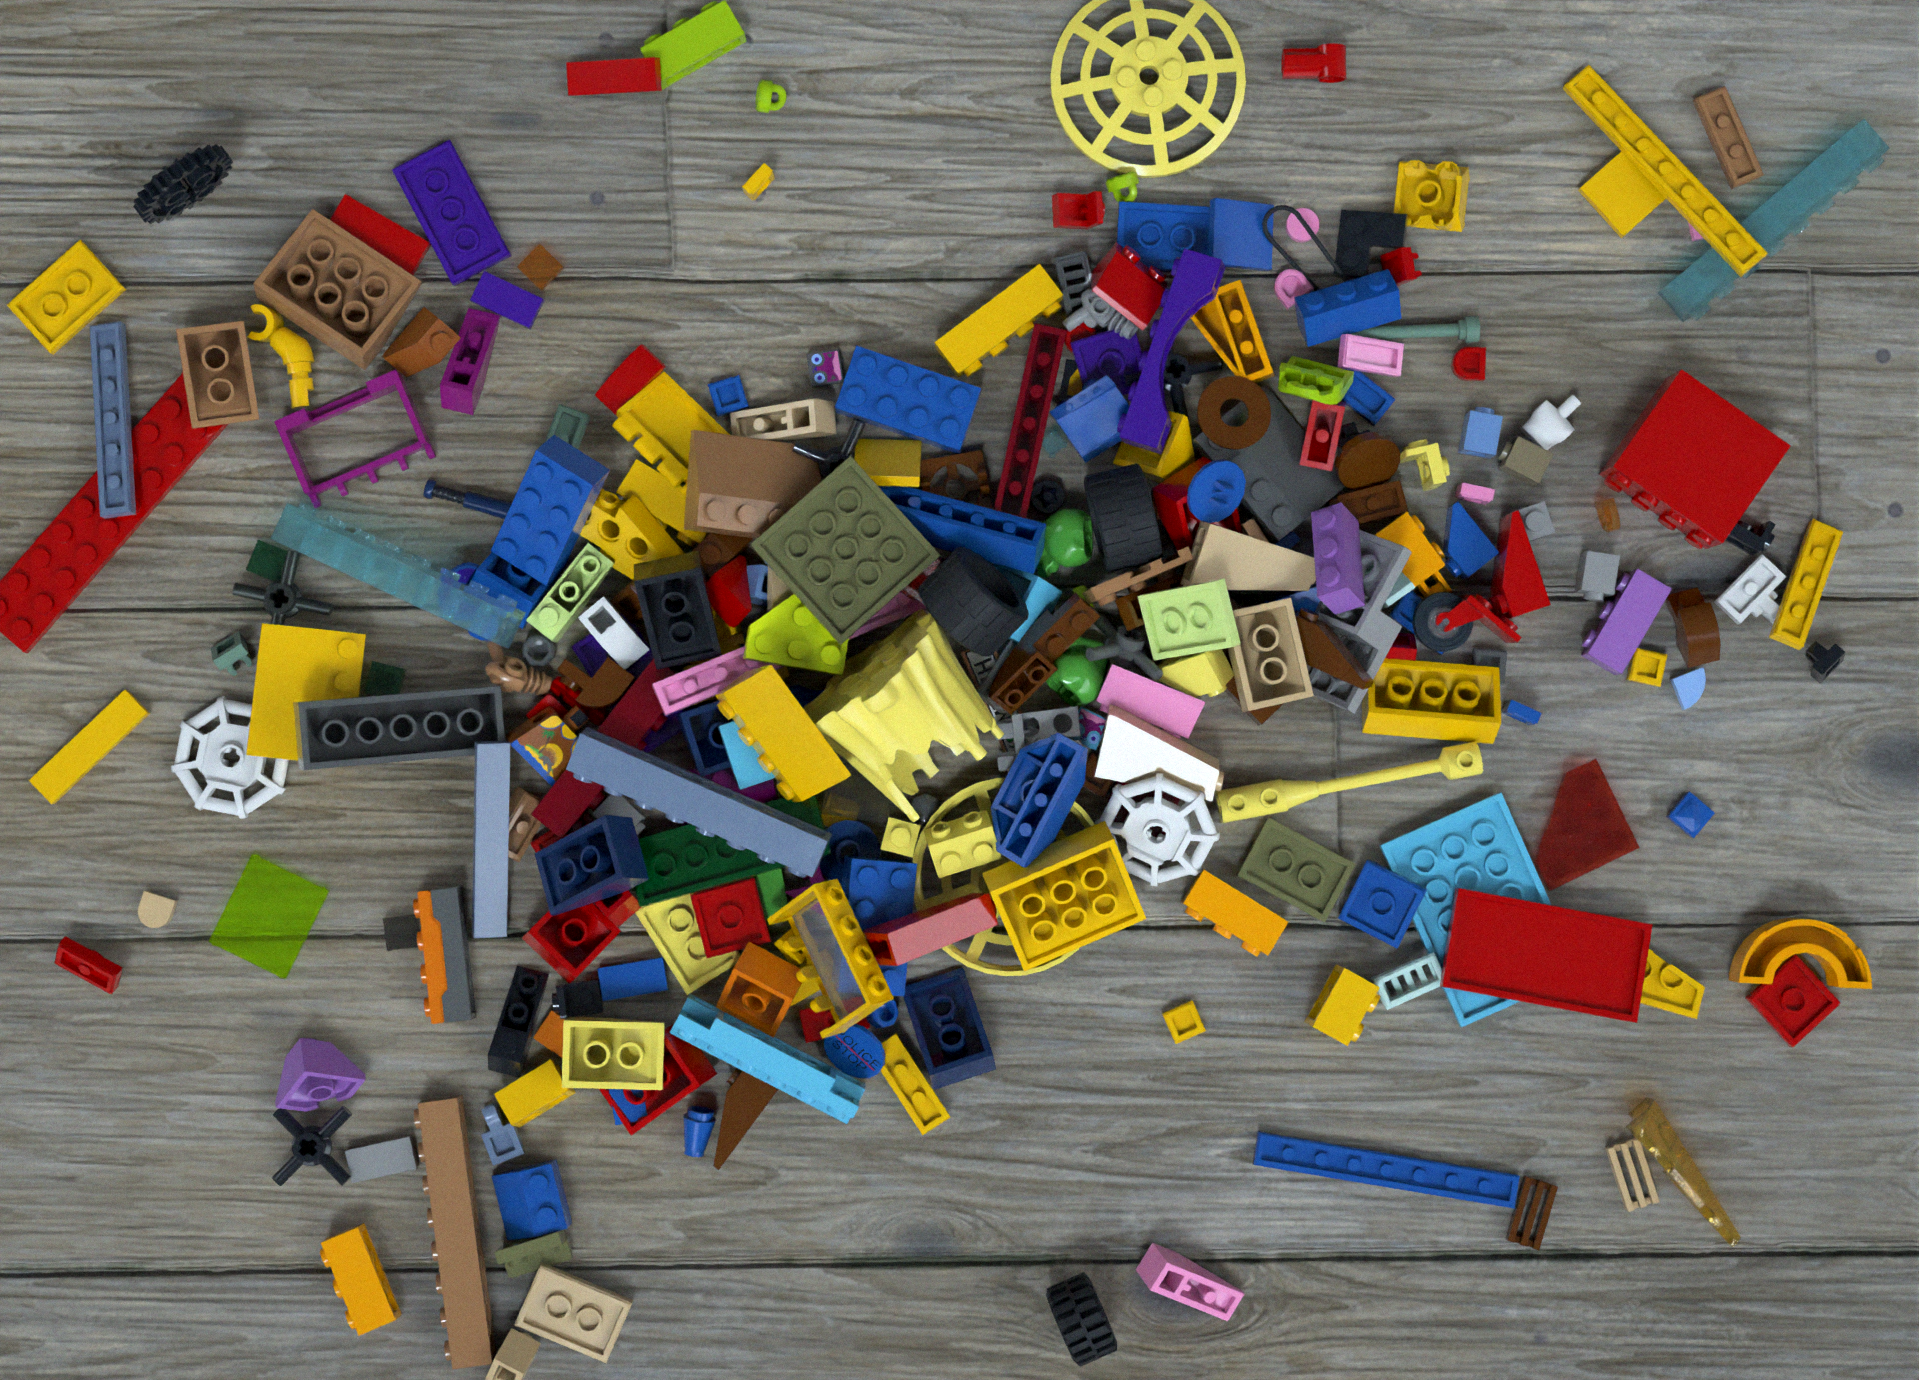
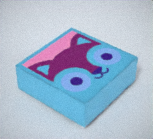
M1080 707L1078 715L1081 736L1069 738L1075 741L1081 740V744L1096 751L1103 736L1106 719Z

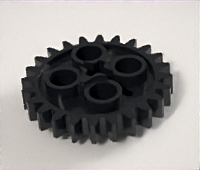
M209 144L203 150L199 147L192 153L187 152L181 160L176 158L173 161V165L170 167L164 166L162 168L163 171L153 175L151 181L143 185L145 189L137 193L138 198L134 200L135 205L133 207L143 221L150 224L155 221L160 223L165 218L168 221L177 214L179 216L184 209L193 208L195 202H201L204 197L214 192L213 190L216 186L222 184L221 179L229 175L227 172L233 168L231 166L233 161L225 149L217 144L212 147Z

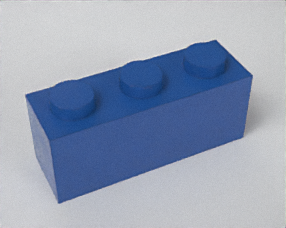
M1389 269L1294 297L1297 324L1308 347L1339 338L1343 334L1356 333L1402 319L1399 289Z

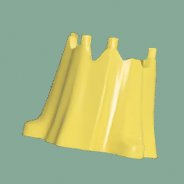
M923 609L911 614L884 639L873 642L863 651L846 660L843 675H834L827 682L825 690L803 707L832 749L880 790L912 822L917 821L920 817L903 792L911 796L918 793L919 789L912 775L915 770L922 769L929 779L939 771L928 753L932 740L949 747L956 756L967 750L979 761L986 756L987 751L979 743L976 726L983 733L990 730L997 739L1002 738L1004 735L958 662L944 629L930 613L926 614Z

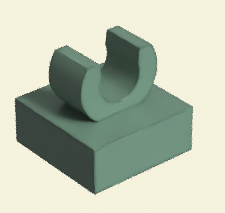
M239 631L211 648L212 660L220 671L227 667V671L231 675H237V669L233 665L237 660H243L248 667L252 666L247 641Z

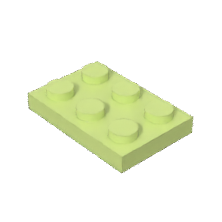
M1225 578L1145 593L1138 596L1154 661L1225 649L1241 644Z

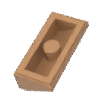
M517 786L509 799L508 857L517 862H520L542 824L531 815L542 799Z

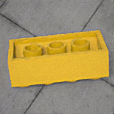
M1385 658L1373 679L1372 687L1368 688L1362 699V733L1493 744L1501 725L1499 667Z

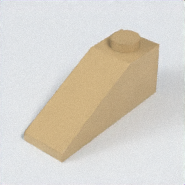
M813 398L730 413L731 431L734 436L780 442L837 434L834 401Z

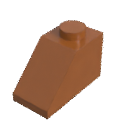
M423 307L382 357L405 377H409L440 363L461 337L427 308Z

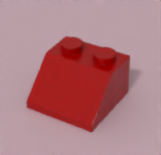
M1116 242L1092 270L1091 288L1095 294L1143 331L1161 304L1162 295L1167 288L1166 276L1155 266L1151 265L1148 268L1139 261L1141 256L1128 245L1123 248Z
M591 903L556 916L551 915L548 910L522 939L564 980L571 983L609 945L621 930Z

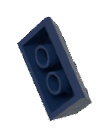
M718 699L676 713L686 745L701 777L731 767L718 726L734 720L732 718L728 720L721 713L717 706L720 702Z

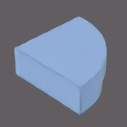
M1703 667L1670 679L1682 710L1694 705L1704 691L1706 677Z

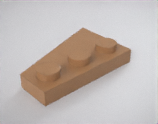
M1189 546L1177 551L1164 560L1160 558L1138 568L1135 572H1127L1088 589L1083 593L1086 602L1092 604L1098 601L1101 607L1117 600L1116 594L1126 589L1131 594L1147 588L1146 581L1157 578L1158 582L1176 576L1175 569L1194 559Z

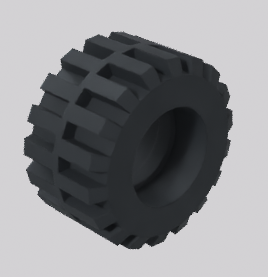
M1084 1272L1047 1288L1046 1297L1068 1351L1077 1365L1081 1367L1117 1351V1340L1090 1278Z

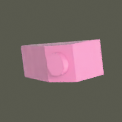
M1155 1243L1151 1244L1136 1268L1137 1273L1151 1291L1226 1321L1230 1319L1244 1296V1292L1181 1254Z

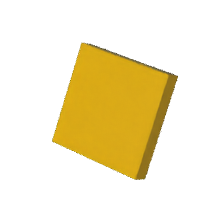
M1622 151L1578 189L1580 194L1620 238H1623L1666 199Z
M858 440L855 447L854 460L877 486H920L922 441Z

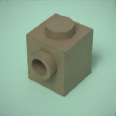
M1518 436L1511 443L1506 441L1498 455V459L1502 460L1498 470L1534 487L1540 483L1554 454Z

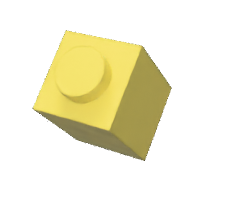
M889 817L880 849L913 858L921 825Z

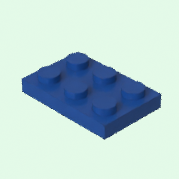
M1119 201L1116 242L1123 248L1126 245L1133 248L1141 256L1139 261L1148 268L1153 265L1161 272H1171L1176 257L1182 256L1184 248L1208 255L1210 207Z

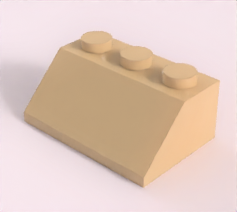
M1291 598L1234 610L1233 614L1241 644L1228 648L1242 712L1313 697V690Z

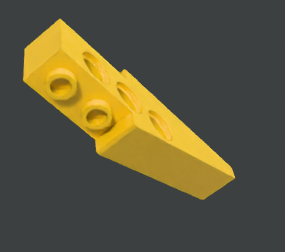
M601 489L580 533L582 537L601 548L599 552L614 563L612 568L634 580V564L685 554L635 495H632L624 502L614 493ZM712 608V610H713V615H714V619H716V617L718 616V614H717V612Z

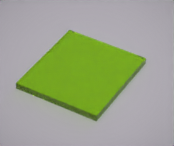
M252 854L208 942L277 975L280 979H287L330 891L326 887H321L262 858L258 854Z

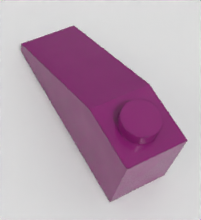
M468 308L458 334L461 338L454 345L440 383L441 408L474 415L483 390L500 322V315Z

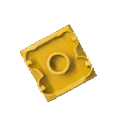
M1420 160L1400 161L1394 213L1407 214V227L1462 232L1465 227L1467 194L1470 181L1469 167H1459L1453 161H1442L1439 164L1423 163Z

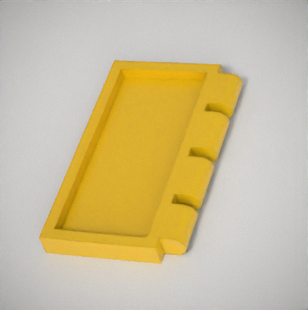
M665 371L617 410L616 416L618 419L612 425L628 442L638 437L639 439L634 443L633 447L652 465L661 459L662 462L656 469L674 487L679 486L684 481L686 484L681 488L680 492L685 497L691 431L698 430L730 435Z

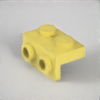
M1427 439L1415 441L1404 447L1403 452L1400 454V463L1416 460L1423 491L1436 489L1447 482L1446 476L1450 475L1449 465L1446 456L1441 457L1438 443L1428 444Z
M987 810L969 812L961 818L948 822H938L924 829L938 879L1002 859L1001 854L996 850L995 842L997 841Z

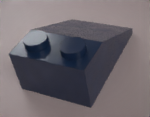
M604 815L535 853L549 911L553 916L626 892L649 879L632 817Z
M963 968L905 986L903 998L933 1090L996 1070L994 1056Z

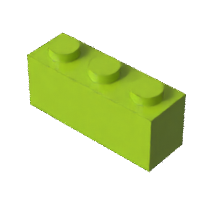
M726 0L720 3L717 1L710 2L700 10L701 13L692 19H689V17L680 19L672 26L673 29L664 35L660 33L655 34L644 41V46L640 48L643 58H660L662 90L747 42L745 33Z

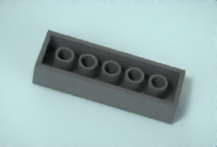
M501 686L293 702L300 770L475 755L476 741H505Z

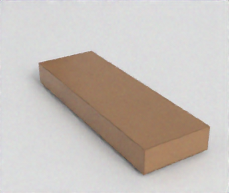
M1726 86L1693 100L1694 106L1731 190L1764 176Z

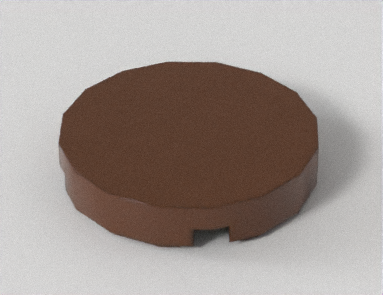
M1367 432L1357 435L1346 442L1341 448L1343 452L1340 454V457H1336L1335 472L1344 486L1352 490H1363L1382 485L1397 471L1401 461L1400 450L1388 435H1379L1378 432Z

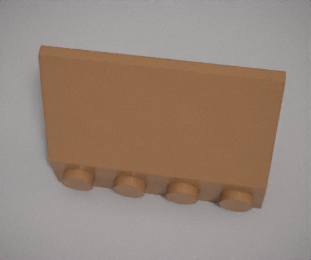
M312 209L253 285L257 299L366 370L386 344L420 288L422 281Z
M692 430L684 530L757 539L821 482L819 463L792 452L795 445L792 443Z

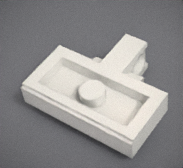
M1761 554L1714 603L1737 625L1742 623L1750 613L1756 618L1762 614L1773 624L1779 609V605L1774 601L1778 595L1773 590L1786 576Z

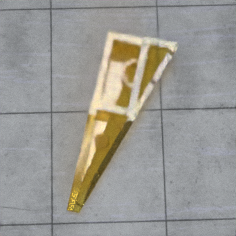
M1646 1097L1628 1114L1633 1121L1626 1128L1665 1169L1663 1173L1721 1237L1731 1247H1734L1741 1238L1657 1102L1650 1097Z

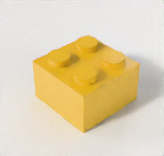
M1336 964L1304 1022L1348 1046L1350 1041L1356 1042L1364 1028V1024L1361 1021L1366 1012L1372 1013L1378 1004L1380 995L1377 992L1380 987Z

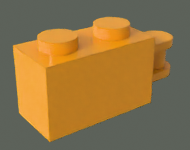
M1406 512L1375 534V536L1405 546L1412 552L1402 573L1415 587L1419 588L1424 597L1438 592L1452 593L1450 586L1438 571L1445 566L1442 560L1445 555L1434 541L1429 543L1423 534L1425 527L1417 516H1410ZM1432 576L1436 584L1428 588L1424 581Z

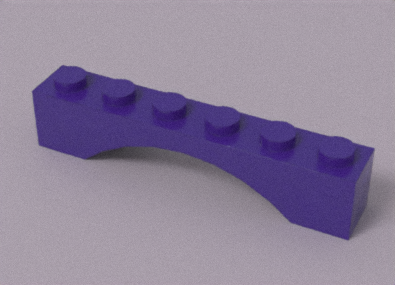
M1185 248L1182 256L1176 257L1171 271V275L1174 276L1171 288H1166L1162 295L1160 306L1163 307L1160 320L1155 319L1151 327L1150 338L1153 340L1149 351L1145 350L1140 359L1139 369L1142 372L1139 381H1134L1129 391L1128 400L1131 401L1128 413H1123L1118 423L1117 432H1120L1119 437L1124 443L1162 454L1172 425L1164 395V371L1168 354L1176 336L1186 322L1203 306L1216 298L1226 269L1222 259Z

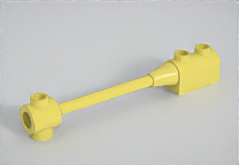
M1477 742L1442 748L1439 759L1319 782L1275 779L1222 789L1214 793L1220 823H1228L1285 812L1289 808L1317 798L1319 795L1437 772H1442L1448 780L1479 775L1483 773V763Z

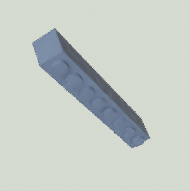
M589 727L580 733L566 767V770L574 773V778L582 782L592 783L593 781L603 785L604 790L611 795L618 797L625 795L635 799L634 803L641 808L660 810L666 813L665 817L673 822L682 824L685 821L696 826V831L705 836L714 837V835L724 838L729 846L738 850H745L746 848L758 853L757 857L767 863L775 864L778 862L788 866V871L799 877H806L807 875L813 877L832 836V833Z

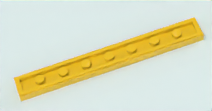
M1590 65L1586 66L1564 85L1563 90L1740 277L1766 257L1767 252Z

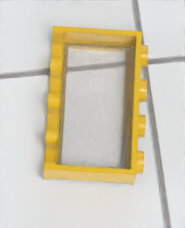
M838 879L812 885L767 919L769 925L789 921L795 936L786 939L782 943V947L787 953L803 951L809 965L797 971L796 977L802 983L816 980L823 994L812 1000L810 1007L816 1013L829 1009L836 1024L820 1032L822 1039L846 1032L848 1028L888 1001L894 999Z

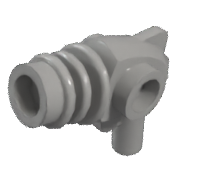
M1092 289L1082 292L1081 301L1083 307L1062 321L1069 332L1083 322L1090 328H1094L1099 324L1103 328L1108 326L1109 331L1114 329L1115 333L1120 332V337L1124 336L1128 340L1139 329V327L1095 294Z

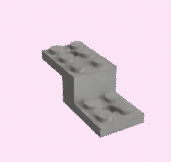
M1359 530L1365 606L1335 615L1320 600L1315 613L1319 614L1318 620L1328 624L1370 677L1374 679L1402 628L1401 625L1380 610L1412 552L1405 546ZM1374 565L1372 571L1364 576L1367 567ZM1313 668L1309 675L1314 697L1355 714L1368 688L1362 690L1316 668Z

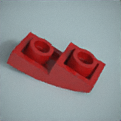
M641 344L609 376L595 396L610 411L617 415V410L658 377L666 365L646 346Z

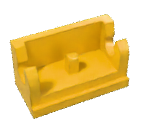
M550 1059L494 1095L511 1126L520 1128L576 1092L573 1088H562V1069Z

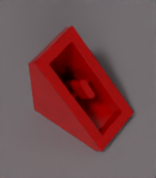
M739 555L714 573L707 581L712 608L728 626L733 628L752 610L746 557Z

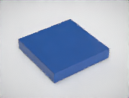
M1221 198L1211 199L1208 256L1222 259L1225 267L1258 271L1272 270L1273 245L1263 233L1262 222L1265 214L1274 205ZM1274 213L1267 222V229L1272 237Z
M1367 859L1338 919L1398 948L1428 889Z

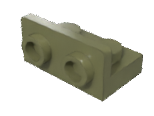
M565 1229L521 1239L500 1246L494 1252L498 1265L505 1264L509 1278L539 1269L541 1262L552 1266L572 1258Z

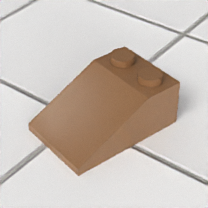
M244 321L176 329L192 429L259 420Z

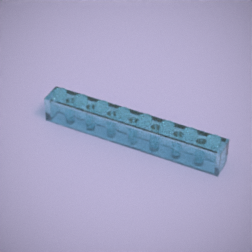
M1863 119L1740 224L1764 248L1767 255L1771 258L1786 245L1782 240L1787 235L1792 233L1795 237L1810 225L1807 218L1814 212L1820 216L1834 205L1835 202L1832 200L1834 195L1839 191L1845 195L1860 182L1856 178L1860 173L1866 170L1870 174L1884 162L1881 156L1890 148L1867 121ZM1711 247L1660 290L1658 294L1682 322L1691 317L1697 321L1711 309L1708 303L1714 297L1718 296L1721 300L1736 288L1733 281L1739 275ZM1757 263L1743 277L1746 279L1761 265Z
M301 502L298 508L289 503L286 504L270 539L509 649L526 613L515 608L518 601L499 594L497 599L486 595L489 588L472 580L468 586L460 583L458 580L461 575L444 567L441 568L440 573L430 569L431 561L413 554L410 560L401 555L404 549L385 541L383 547L373 543L374 535L359 528L356 529L355 533L345 530L347 523L329 515L327 520H323L317 517L319 510Z

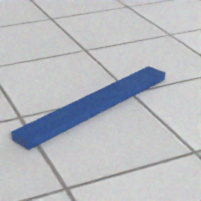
M1261 1131L1257 1132L1252 1163L1257 1166L1514 1209L1520 1179L1518 1174Z

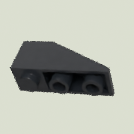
M519 966L516 967L488 1052V1070L518 1078L521 1077L533 1039L549 974Z

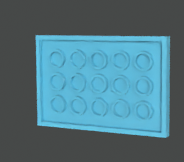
M1502 792L1379 845L1390 870L1428 889L1412 921L1427 954L1434 952L1441 969L1443 968L1456 888L1551 905ZM1442 987L1459 1027H1464L1519 1002Z

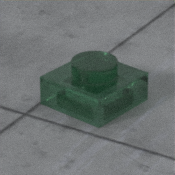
M257 540L246 570L272 581L280 580L287 551Z
M372 661L364 693L375 696L400 694L406 669Z

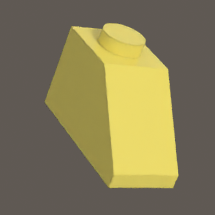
M1222 649L1166 658L1157 665L1163 671V675L1158 681L1194 698L1205 694L1213 697L1224 692L1227 689L1226 684L1234 676L1233 670Z

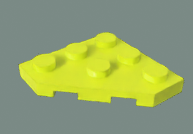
M793 594L748 626L743 659L842 676L849 638L842 645H839Z

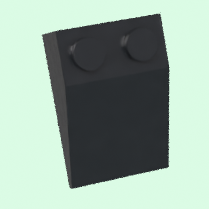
M695 551L634 564V583L656 669L722 656L700 552Z

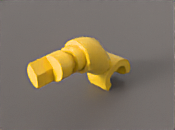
M251 305L250 308L254 314L265 315L267 325L263 332L251 331L247 337L260 342H270V346L282 358L283 365L287 366L288 375H292V380H289L292 409L309 406L308 391L314 390L313 378H309L308 373L312 372L311 363L314 362L311 346L306 339L284 327L283 317L280 313L268 306Z

